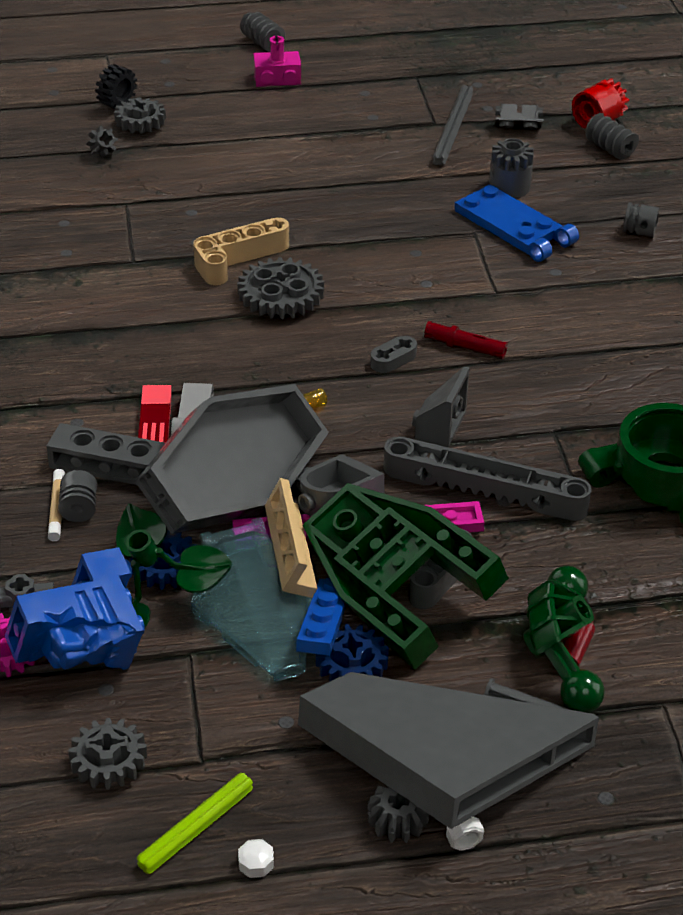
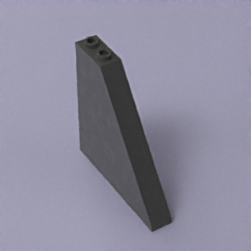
M349 672L300 695L298 725L450 829L594 747L599 717L591 713Z

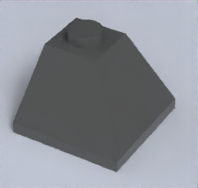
M464 366L426 398L420 410L416 409L412 419V426L416 427V440L444 447L450 446L467 411L470 367Z

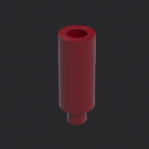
M593 622L563 642L578 667L596 629Z

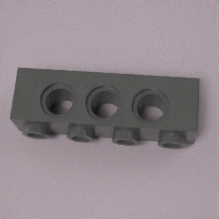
M60 423L46 447L49 468L62 469L67 472L82 470L89 472L94 477L137 485L135 481L165 443Z

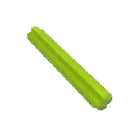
M239 773L137 856V864L140 869L146 874L153 873L253 790L251 778L247 777L245 773Z

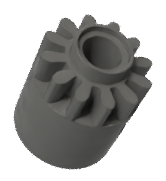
M516 138L498 141L497 145H493L489 185L497 187L513 198L528 194L531 189L534 148L529 147L528 142L524 143Z

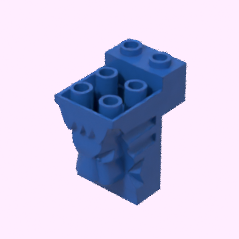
M119 547L82 554L72 585L16 596L5 633V638L15 663L32 662L45 655L54 669L62 668L66 670L85 661L92 665L104 662L107 667L121 668L122 670L129 669L134 654L137 652L140 639L144 634L145 627L142 617L136 614L132 605L131 593L126 588L132 576V568L130 562L124 559Z

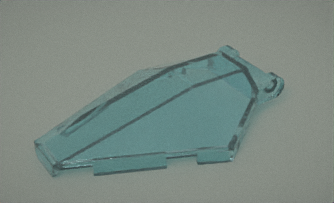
M262 518L253 519L250 524L214 534L210 532L201 533V545L211 546L224 552L230 558L232 566L231 570L213 588L202 593L193 594L191 600L192 613L207 626L212 624L222 633V639L255 667L260 665L273 677L274 681H281L303 674L306 671L307 653L296 651V641L312 598L282 591L272 539L266 532Z

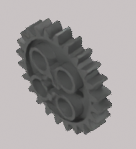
M278 257L277 261L268 258V263L259 260L258 266L250 264L249 270H243V276H239V282L237 283L239 301H243V306H250V312L259 310V316L269 313L270 318H273L275 314L279 315L281 319H284L285 314L295 318L296 312L305 315V309L313 311L314 305H320V299L324 298L323 275L318 274L317 268L311 269L310 263L302 265L301 259L295 263L292 262L291 257L287 261H283L281 257Z

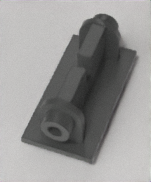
M501 104L496 106L495 115H500V117L495 118V125H500V128L512 129L514 126H523V129L535 130L537 127L542 126L543 119H538V117H543V108L539 107V105H522L521 113H517V104Z

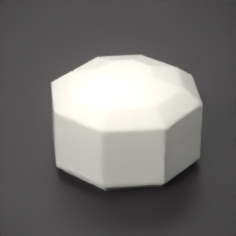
M474 816L453 829L447 827L446 837L450 846L460 851L474 848L482 841L484 836L482 824L479 818Z
M263 839L248 840L238 849L239 870L249 878L265 877L274 868L273 847Z

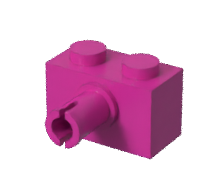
M275 36L270 38V52L254 53L256 87L301 85L299 51L284 52V37L278 36V44L276 43Z

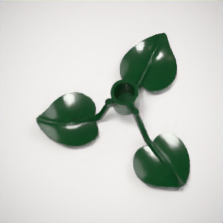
M128 503L118 524L116 546L120 548L125 557L133 558L130 563L133 568L135 597L134 599L132 598V605L136 614L142 617L144 627H146L150 620L151 611L147 605L139 603L142 599L140 566L150 567L160 557L172 568L179 570L176 580L183 590L190 593H202L213 588L231 570L232 562L224 552L207 545H195L186 548L181 554V563L175 562L164 553L162 548H157L164 541L167 534V527L159 515Z

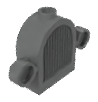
M343 454L338 455L311 468L306 467L302 470L296 479V489L301 491V495L298 496V505L307 515L313 516L347 483L384 493V473Z

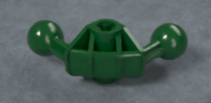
M561 566L549 575L547 581L529 593L527 617L530 628L524 632V640L535 659L546 654L563 681L560 695L565 706L573 711L590 713L595 711L603 702L605 696L603 682L594 672L580 669L562 643L594 620L593 612L584 599L588 592V581L584 573L578 568Z

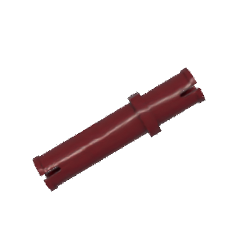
M428 321L424 331V338L447 343L448 347L453 348L455 345L500 359L505 358L508 348V342L459 330V326L455 325L448 327Z

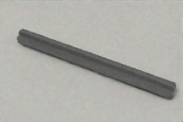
M464 85L460 89L433 154L434 159L432 162L434 165L439 164L443 166L446 163L473 95V88L471 86L467 87Z

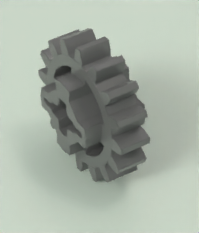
M141 97L130 98L128 103L121 102V106H116V111H114L117 127H122L123 131L129 129L130 133L139 131L140 134L152 132V128L160 129V125H164L166 120L164 105L158 104V100L151 101L150 98L142 100Z
M106 718L104 725H99L94 720L92 721V729L88 730L81 727L79 729L80 737H72L71 739L72 748L68 749L72 773H78L81 783L90 779L91 788L95 789L99 783H104L106 790H110L112 782H117L118 785L123 787L125 786L124 778L129 777L135 780L137 778L136 769L144 770L145 768L144 759L147 758V747L144 734H137L135 724L125 728L124 719H120L117 724H112L111 719Z

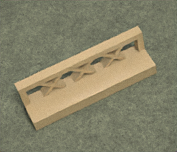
M280 478L265 504V510L282 591L312 598L317 591V584L302 526L299 505L293 501L289 480Z

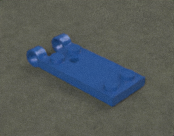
M491 184L455 202L454 211L530 255L536 262H541L552 255L553 250L549 242L550 240H556L562 247H568L579 240V232L573 224L568 223L562 226Z

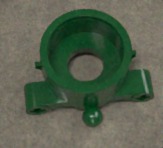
M654 403L639 407L629 413L623 420L618 443L590 448L584 451L579 456L578 465L590 484L596 488L603 487L621 476L642 500L666 506L667 511L671 513L680 512L679 517L683 524V405ZM654 461H668L679 467L661 465Z

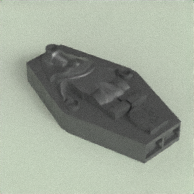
M296 384L212 396L202 402L185 418L135 482L171 534L226 523L235 519L258 516L266 511L265 504L279 479L289 480L291 487L329 432Z

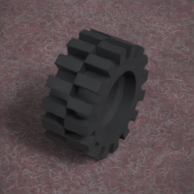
M110 64L108 69H103L104 74L99 75L101 80L96 83L99 88L95 89V93L98 94L96 97L100 100L101 104L116 109V106H121V102L128 103V99L131 96L135 97L136 93L133 91L137 89V85L134 84L137 82V78L132 70L117 64Z

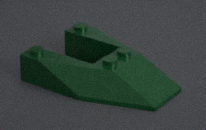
M347 483L302 525L341 600L370 629H374L378 637L383 636L384 643L415 670L439 646L428 625L391 597L412 574L430 558L485 601L509 579L499 556L435 509Z

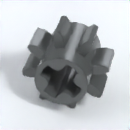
M100 125L96 131L92 130L88 133V136L92 139L86 145L90 146L92 155L97 153L101 154V157L104 158L108 155V152L113 153L116 150L113 144L118 138H114L112 129L106 130Z

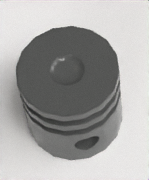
M629 202L625 214L623 232L627 233L629 231L630 234L636 232V235L654 238L660 207L643 204L640 207L638 203L633 205L632 202Z
M73 470L62 476L58 510L66 520L83 522L94 516L96 511L97 480L92 474L82 470Z

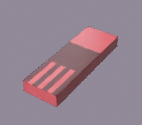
M143 385L138 438L164 443L169 440L172 385Z

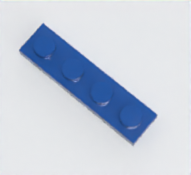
M330 578L319 579L317 591L312 597L297 637V652L327 656L331 654L347 605L341 600Z

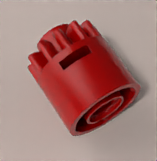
M610 78L607 81L604 79L576 94L572 100V112L575 120L581 127L586 129L589 120L598 113H603L604 116H608L612 120L622 116L623 112L628 110V107L625 105V103L629 102V99L625 96L626 89L620 87V82L614 84V80Z

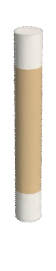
M56 469L53 472L48 539L50 541H58L61 534L62 516L59 513L58 504L60 481L62 476L66 474L62 469Z

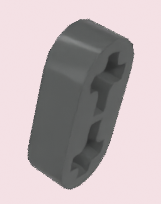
M399 336L374 348L371 351V368L376 372L387 373L412 361L417 355V341L410 336Z

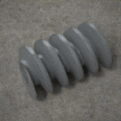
M261 12L246 13L241 19V32L266 51L270 52L271 37H276L277 44L278 36H282L285 39L284 29Z
M603 113L594 115L587 123L585 130L586 138L617 159L629 157L638 146L639 136L636 133H632L630 129H625L623 125H619L615 120L604 116Z

